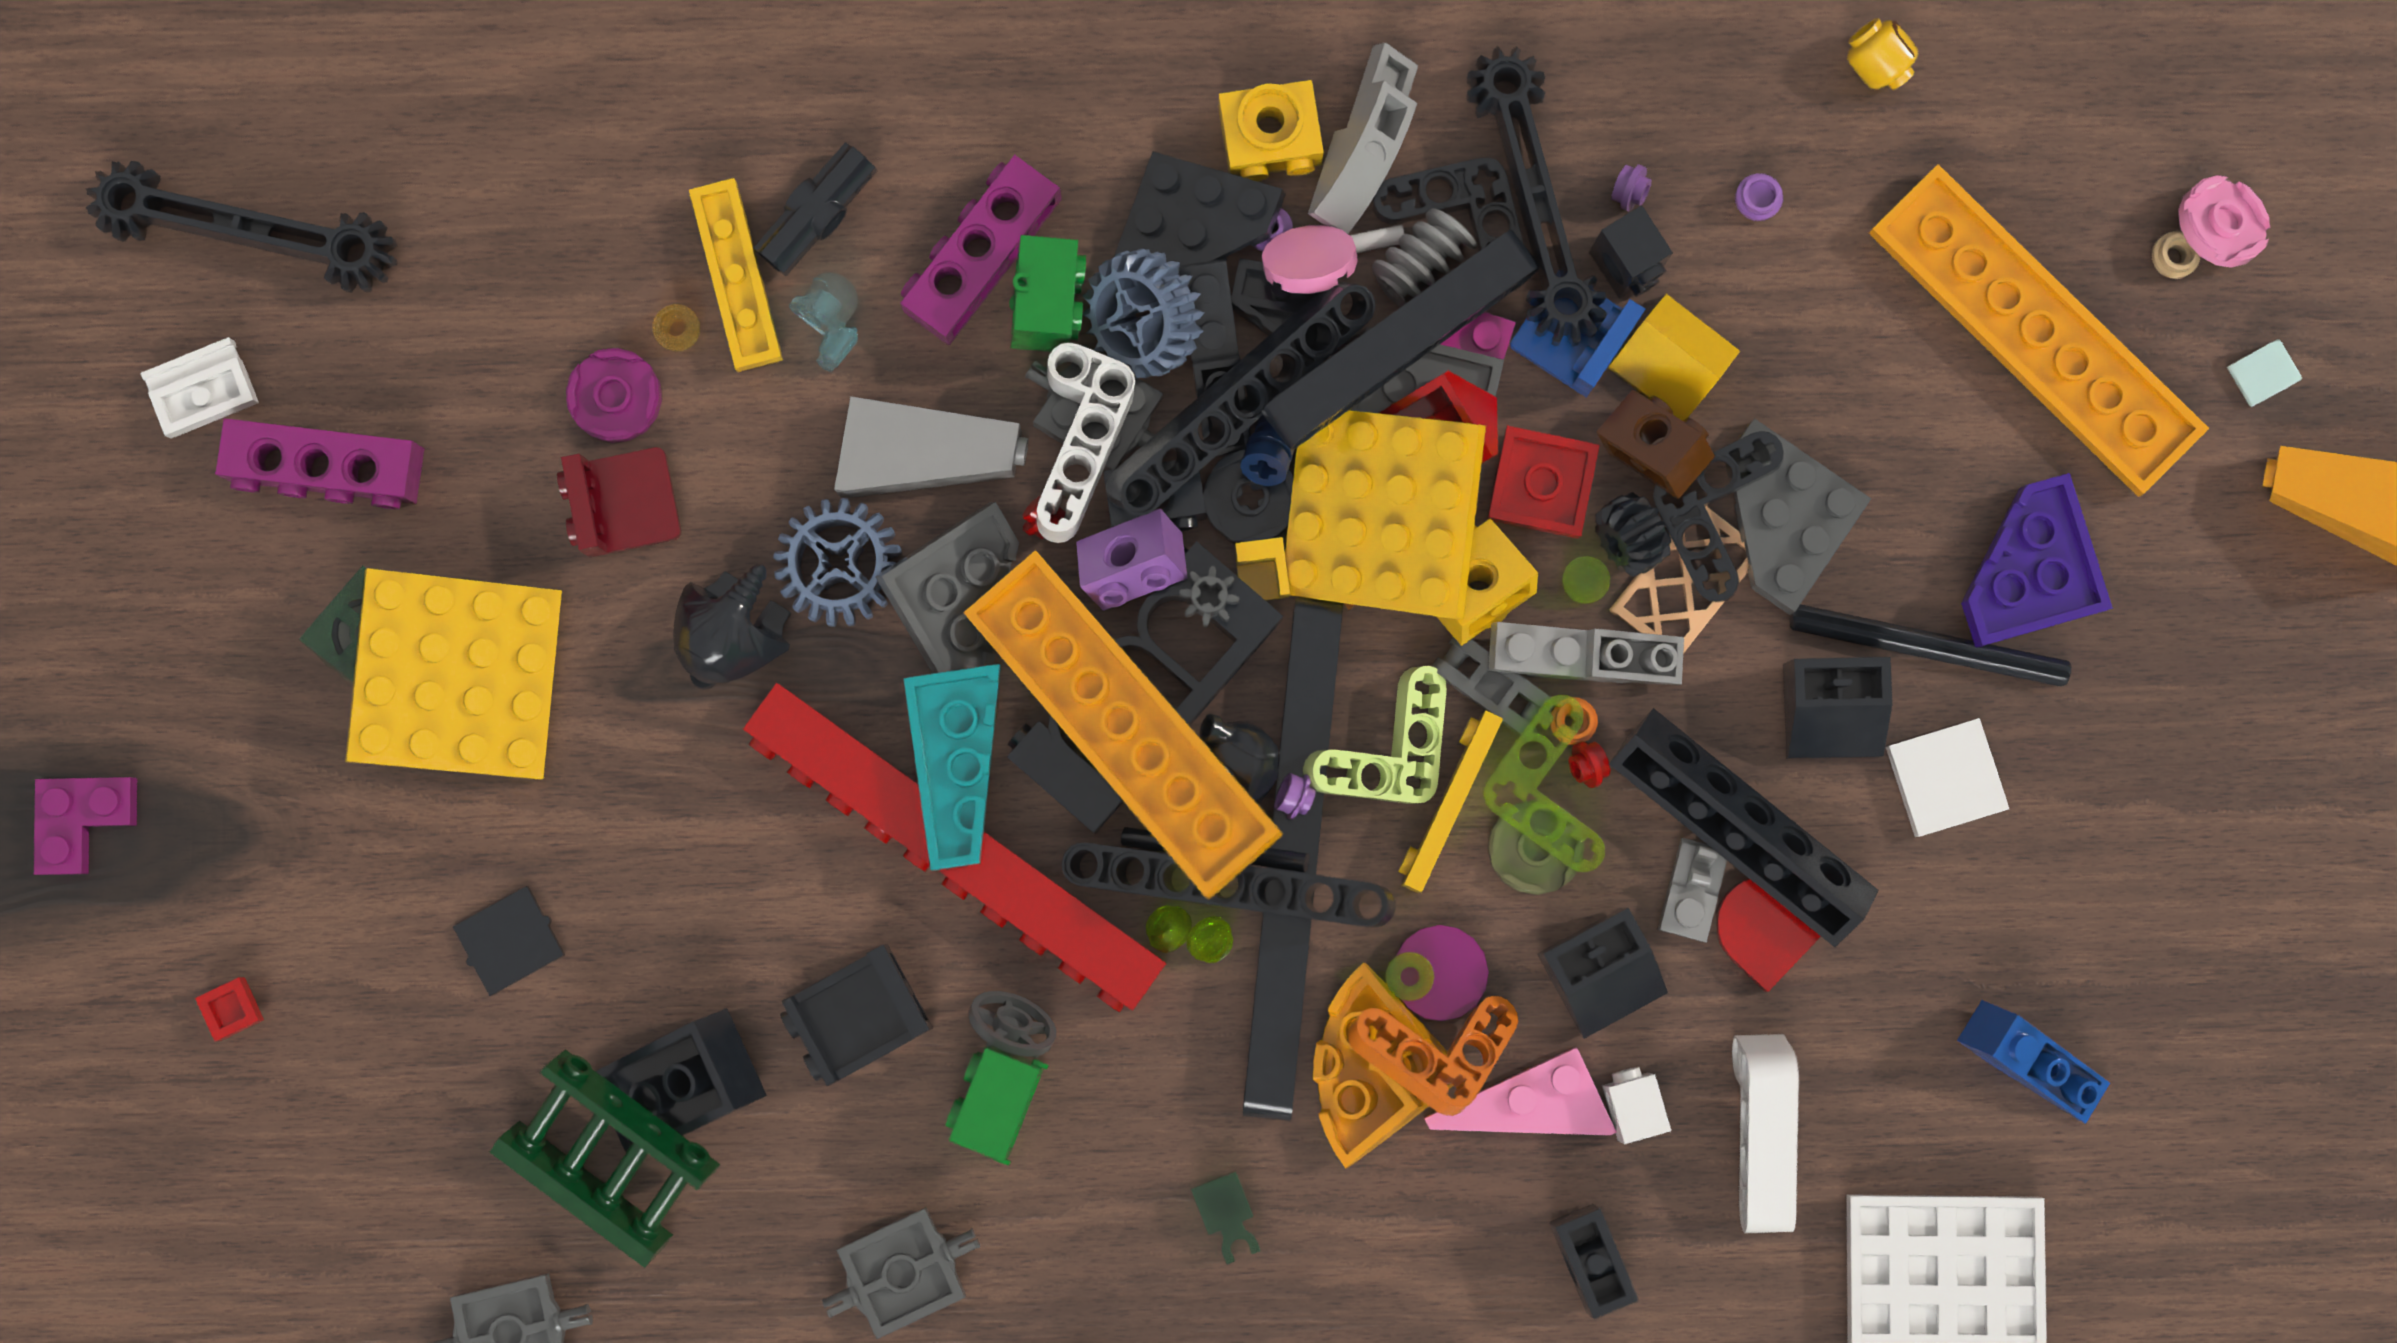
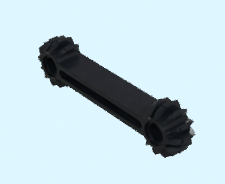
M1497 46L1493 49L1492 60L1480 55L1476 60L1475 66L1477 70L1468 72L1466 82L1472 88L1467 91L1466 98L1468 103L1478 104L1475 111L1477 118H1482L1489 113L1496 118L1533 257L1541 265L1538 275L1542 290L1528 291L1526 301L1533 307L1527 310L1526 318L1532 322L1541 321L1535 331L1537 337L1544 336L1550 331L1554 333L1552 337V345L1554 347L1559 346L1563 336H1567L1569 343L1575 347L1580 343L1581 333L1590 338L1594 337L1597 332L1595 323L1604 321L1606 311L1599 306L1605 302L1606 293L1604 291H1592L1597 282L1595 275L1589 276L1582 281L1578 279L1530 108V104L1543 103L1545 91L1540 86L1544 84L1545 74L1542 71H1533L1536 65L1534 56L1521 61L1519 59L1520 49L1518 47L1512 49L1510 56H1504L1503 51ZM1499 81H1509L1516 86L1517 91L1511 94H1504L1499 92L1494 84ZM1511 117L1518 120L1531 166L1529 169H1525ZM1542 223L1547 224L1561 277H1557L1554 274L1541 228ZM1560 298H1568L1575 302L1578 311L1574 314H1563L1556 309L1554 302Z
M112 161L111 175L108 176L102 171H95L97 179L101 182L99 187L85 188L87 195L95 199L94 202L85 208L88 214L98 218L95 223L96 227L104 233L112 232V236L119 241L126 242L130 235L138 241H145L146 227L155 225L329 265L324 278L332 285L340 282L341 289L348 293H352L357 285L363 291L371 292L373 286L372 278L375 277L382 283L388 282V276L382 271L383 267L397 265V259L388 254V252L397 247V244L391 236H385L388 229L387 226L381 221L372 223L371 217L363 212H360L354 221L347 213H340V226L336 229H331L159 190L157 187L161 181V176L153 169L145 171L144 166L137 161H131L126 168L120 162ZM135 192L136 200L129 209L121 210V203L124 197L129 193ZM163 207H170L214 217L212 223L160 212ZM272 231L325 242L326 244L323 247H314L270 237ZM364 243L365 251L363 256L355 262H348L347 254L350 248L356 244Z

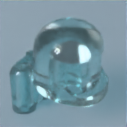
M835 272L818 274L804 295L795 296L789 304V308L797 316L824 335L818 349L821 354L816 362L829 372H832L834 368L841 364L858 341L857 328L845 327L858 306V294L848 279Z

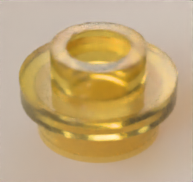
M671 304L665 306L656 314L652 325L653 335L663 348L675 352L684 351L693 346L700 335V322L697 315L689 307L681 304ZM681 321L685 323V330L680 336L670 335L669 329L674 322Z

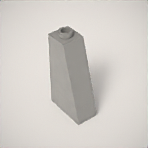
M850 396L834 490L840 497L854 498L1014 478L1016 465H1025L1029 438L1021 437L1022 430L1019 423Z

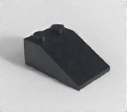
M727 1008L695 1020L596 1071L682 1136L767 1096ZM615 1129L626 1153L633 1142Z

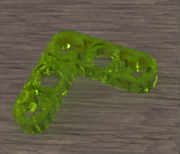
M1555 695L1542 703L1488 777L1483 786L1482 797L1485 805L1493 813L1567 867L1578 872H1589L1596 869L1604 859L1605 846L1603 840L1589 827L1536 790L1583 723L1584 712L1579 702L1568 695ZM1566 703L1571 707L1568 715L1573 722L1569 727L1564 724L1558 726L1552 734L1553 737L1561 739L1555 748L1547 737L1534 733L1533 729L1539 723L1542 729L1546 730L1554 718L1549 713L1550 707L1561 708ZM1529 741L1541 743L1546 750L1545 762L1536 769L1525 767L1519 758L1521 747ZM1509 781L1513 782L1515 786L1512 793L1523 802L1526 801L1528 793L1536 798L1534 802L1525 808L1520 822L1512 818V815L1517 813L1519 809L1511 803L1504 802L1500 807L1494 803L1497 794L1492 788L1496 783L1505 785ZM1540 808L1552 810L1557 818L1555 830L1546 836L1535 834L1530 826L1532 814ZM1567 822L1575 827L1568 833L1572 838L1583 842L1588 837L1593 841L1589 849L1594 853V857L1590 861L1582 858L1578 863H1575L1572 860L1575 851L1564 842H1561L1558 851L1551 846L1553 842L1562 836Z

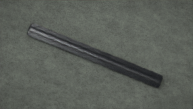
M1800 604L1790 617V628L1794 631L2050 685H2067L2071 676L2072 665L2068 660L1992 644L1975 648L1973 640Z

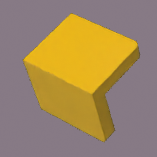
M1283 537L1235 543L1234 550L1238 577L1265 601L1288 598L1290 589Z

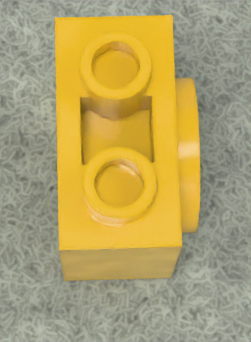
M1312 80L1280 85L1263 84L1253 89L1219 94L1218 108L1230 174L1258 182L1268 178V173L1287 170V174L1291 176L1304 175L1315 170L1314 166L1322 165L1324 152ZM1274 117L1281 122L1282 128L1278 132L1270 134L1261 131L1257 123L1262 118Z
M1491 518L1479 527L1474 525L1463 619L1436 616L1461 646L1485 629L1491 628V623L1502 622L1509 612L1537 593L1538 572ZM1474 581H1482L1490 586L1484 590H1475L1468 585Z

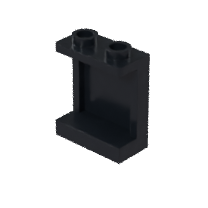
M888 944L877 947L861 959L805 990L782 1000L786 1011L780 1013L783 1024L793 1039L800 1036L809 1052L803 1056V1059L810 1074L816 1082L823 1078L827 1086L838 1082L933 1029Z

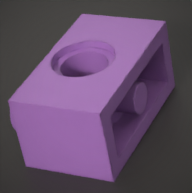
M1161 509L1076 541L1080 587L1103 611L1121 606L1130 600L1153 591L1163 590L1169 585L1187 579L1182 532Z

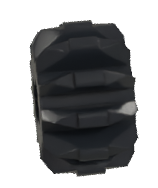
M1634 492L1624 496L1620 495L1609 501L1608 504L1604 505L1595 514V522L1597 524L1595 532L1601 539L1600 546L1606 550L1608 559L1613 560L1621 572H1626L1633 577L1640 573L1645 574L1661 564L1670 555L1669 544L1671 543V536L1665 530L1666 522L1661 520L1658 515V509L1652 508L1646 497H1639Z

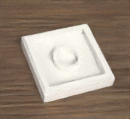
M1980 718L1886 747L1915 837L1924 836L2009 809Z

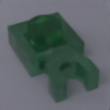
M1236 1170L1191 1188L1208 1235L1221 1230L1223 1235L1222 1254L1227 1265L1235 1262L1231 1245L1237 1239H1243L1248 1242L1252 1255L1261 1251L1256 1237L1244 1227L1242 1222L1254 1216Z

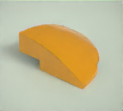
M1362 963L1349 976L1328 1008L1330 1016L1322 1039L1316 1043L1313 1061V1080L1318 1084L1321 1103L1319 1119L1333 1151L1345 1168H1349L1428 1107L1426 1103L1372 1065L1351 1047L1348 1040L1350 1024L1365 1010L1371 1008L1381 1009L1444 1055L1447 1053V1050L1366 963ZM1370 1026L1367 1036L1375 1041L1378 1030ZM1394 1040L1390 1043L1392 1045L1386 1050L1389 1054L1399 1045ZM1404 1051L1402 1053L1404 1066L1413 1073H1421L1423 1068L1420 1058L1412 1052ZM1434 1071L1426 1081L1431 1084L1433 1082L1432 1079L1438 1073ZM1449 1083L1447 1086H1448L1449 1089H1450V1088H1452L1454 1085L1451 1084V1083Z

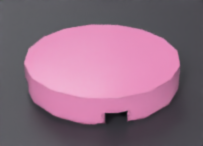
M2217 175L2202 179L2183 196L2178 209L2179 224L2187 243L2200 257L2214 265L2232 268L2248 263L2266 247L2268 239L2265 240L2266 230L2270 228V222L2261 199L2248 186L2241 182L2233 184L2230 181H2224L2228 177Z
M1307 225L1281 233L1265 246L1261 256L1266 280L1272 285L1274 281L1280 283L1282 290L1298 294H1312L1333 288L1338 285V278L1347 274L1348 278L1354 273L1358 262L1353 238L1343 230L1327 225Z

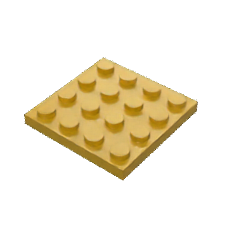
M1349 410L1297 447L1285 548L1290 589L1289 596L1463 619L1486 425Z
M367 568L364 577L345 762L542 780L544 777L562 590Z

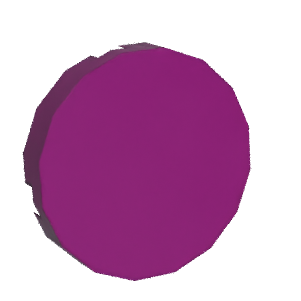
M620 348L597 350L588 355L589 358L585 359L580 365L578 364L571 372L566 387L567 409L576 424L594 439L609 443L630 441L645 433L657 419L662 403L661 384L652 367L636 353Z
M1436 925L1419 929L1404 940L1395 955L1392 977L1396 993L1408 1009L1426 1019L1446 1021L1462 1017L1478 1004L1486 991L1489 971L1485 954L1473 937L1458 928Z

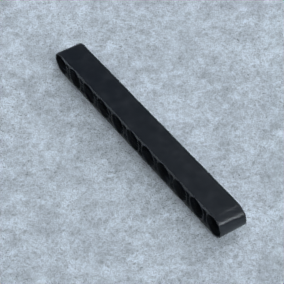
M1295 597L1275 798L1287 774L1292 773L1303 778L1304 763L1309 755L1315 751L1329 750L1343 603ZM1321 765L1320 774L1326 776L1327 765ZM1316 792L1309 811L1305 815L1298 813L1292 820L1287 819L1285 812L1275 809V807L1273 808L1272 822L1283 835L1269 848L1308 853L1307 872L1300 873L1316 875L1324 793ZM1275 878L1266 885L1265 897L1271 905L1280 903L1286 893L1285 886L1279 878ZM1313 892V895H1312V904H1313V900H1314V892ZM1263 912L1242 1116L1291 1121L1312 919Z

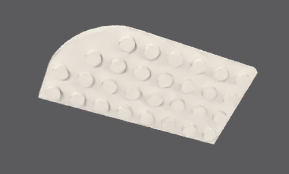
M1846 1194L1848 1343H2046L2044 1198L2027 1196Z

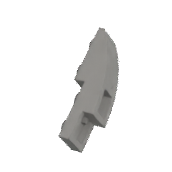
M1381 43L1372 47L1347 128L1334 131L1308 215L1322 224L1341 229L1349 234L1363 215L1388 174L1408 131L1417 106V102L1408 96L1418 65L1387 43Z
M1495 622L1491 623L1488 671L1566 680L1681 685L1684 637L1604 629L1580 630Z

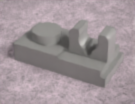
M1681 838L1657 930L1700 942H1707L1727 860L1708 844Z

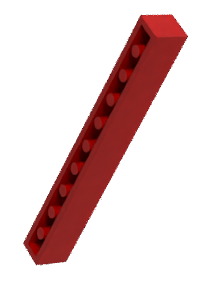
M776 683L743 728L745 732L753 737L748 745L770 761H772L776 754L791 764L787 770L790 776L809 789L814 782L830 792L825 801L846 816H849L853 810L869 820L864 826L865 830L885 844L891 838H894L907 848L902 856L926 872L930 867L919 784L786 688ZM985 832L983 834L980 864L938 870L946 876L941 883L944 887L962 900H965L969 893L985 904L980 913L1001 928H1004L1008 921L1024 932L1019 938L1020 942L1040 956L1046 950L1052 952L1063 960L1058 966L1059 970L1080 985L1085 978H1088L1101 988L1097 997L1119 1013L1124 1006L1132 1011L1135 1009L1167 964Z

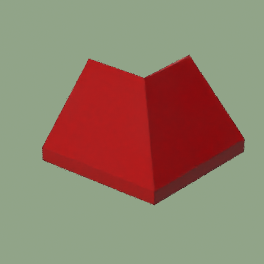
M1449 370L1378 413L1486 425L1482 463L1498 454L1497 397Z

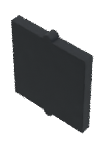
M529 886L518 890L453 926L468 955L467 965L474 966L489 996L502 991L565 956L550 927L551 917L544 916Z

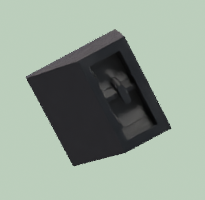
M1891 657L1792 659L1783 664L1786 759L1884 756L1893 705Z
M1620 908L1537 953L1583 1039L1668 993L1653 951L1629 908Z

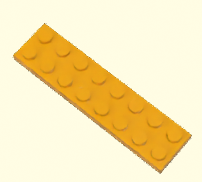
M1938 164L1869 232L1905 270L2138 497L2145 494L2209 429Z
M1036 550L963 612L1206 898L1210 899L1283 835Z

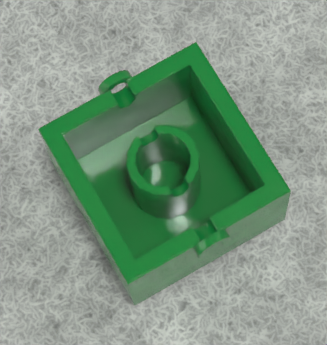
M1020 236L1016 275L1013 278L1014 295L1009 300V307L1013 311L1010 349L1052 352L1060 344L1069 343L1070 340H1078L1082 325L1083 302H1075L1074 296L1075 294H1081L1086 269V255H1077L1078 240Z
M994 1046L986 1047L983 1053L979 1051L974 1053L963 1079L971 1083L966 1098L959 1097V1099H955L945 1127L953 1129L949 1141L1009 1166L1011 1160L1007 1158L1011 1154L1043 1070H1047L1049 1065L1036 1059L1031 1061L1024 1057L1004 1052Z

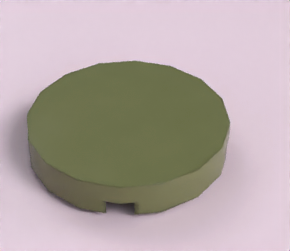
M1535 799L1517 803L1499 816L1490 831L1487 849L1491 866L1503 883L1517 892L1540 895L1554 892L1573 879L1582 864L1584 842L1576 821L1568 811L1553 802Z

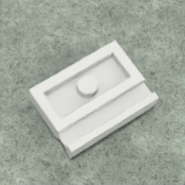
M228 337L140 373L142 379L146 381L149 397L165 436L172 439L259 403L243 361L237 353V346L234 340Z

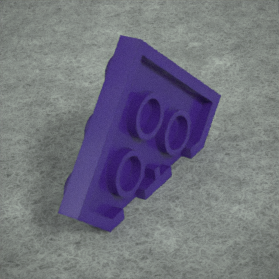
M2070 473L2025 485L2019 488L1961 602L1975 648L2113 609Z

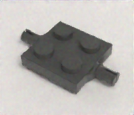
M1035 360L1026 373L1025 378L1048 390L1045 405L1033 421V427L1059 443L1064 444L1080 403L1054 392L1048 382L1047 368ZM1072 362L1059 375L1064 378H1075L1082 370L1077 364ZM1134 376L1135 388L1132 404L1104 467L1105 471L1117 469L1125 456L1134 451L1138 446L1142 447L1155 435L1148 431L1152 414L1163 399V393L1141 379L1136 378V376ZM1113 379L1105 381L1100 386L1103 393L1113 397L1121 395L1126 390L1123 383ZM1090 422L1082 428V432L1090 439H1101L1108 433L1106 427L1099 422Z
M925 1207L837 1249V1252L847 1272L848 1288L822 1299L824 1308L841 1300L843 1301L829 1308L826 1313L830 1318H833V1316L856 1306L867 1317L876 1339H879L965 1298L967 1295L956 1273L955 1258L974 1249L981 1248L978 1238L960 1246V1244L976 1237V1233L971 1228L969 1231L946 1241V1238L937 1231L929 1211Z
M547 1273L451 1297L450 1302L455 1320L453 1337L427 1343H564L565 1330L592 1325L593 1316L589 1315L573 1319V1317L590 1313L591 1308L589 1304L561 1311L554 1299L550 1275Z

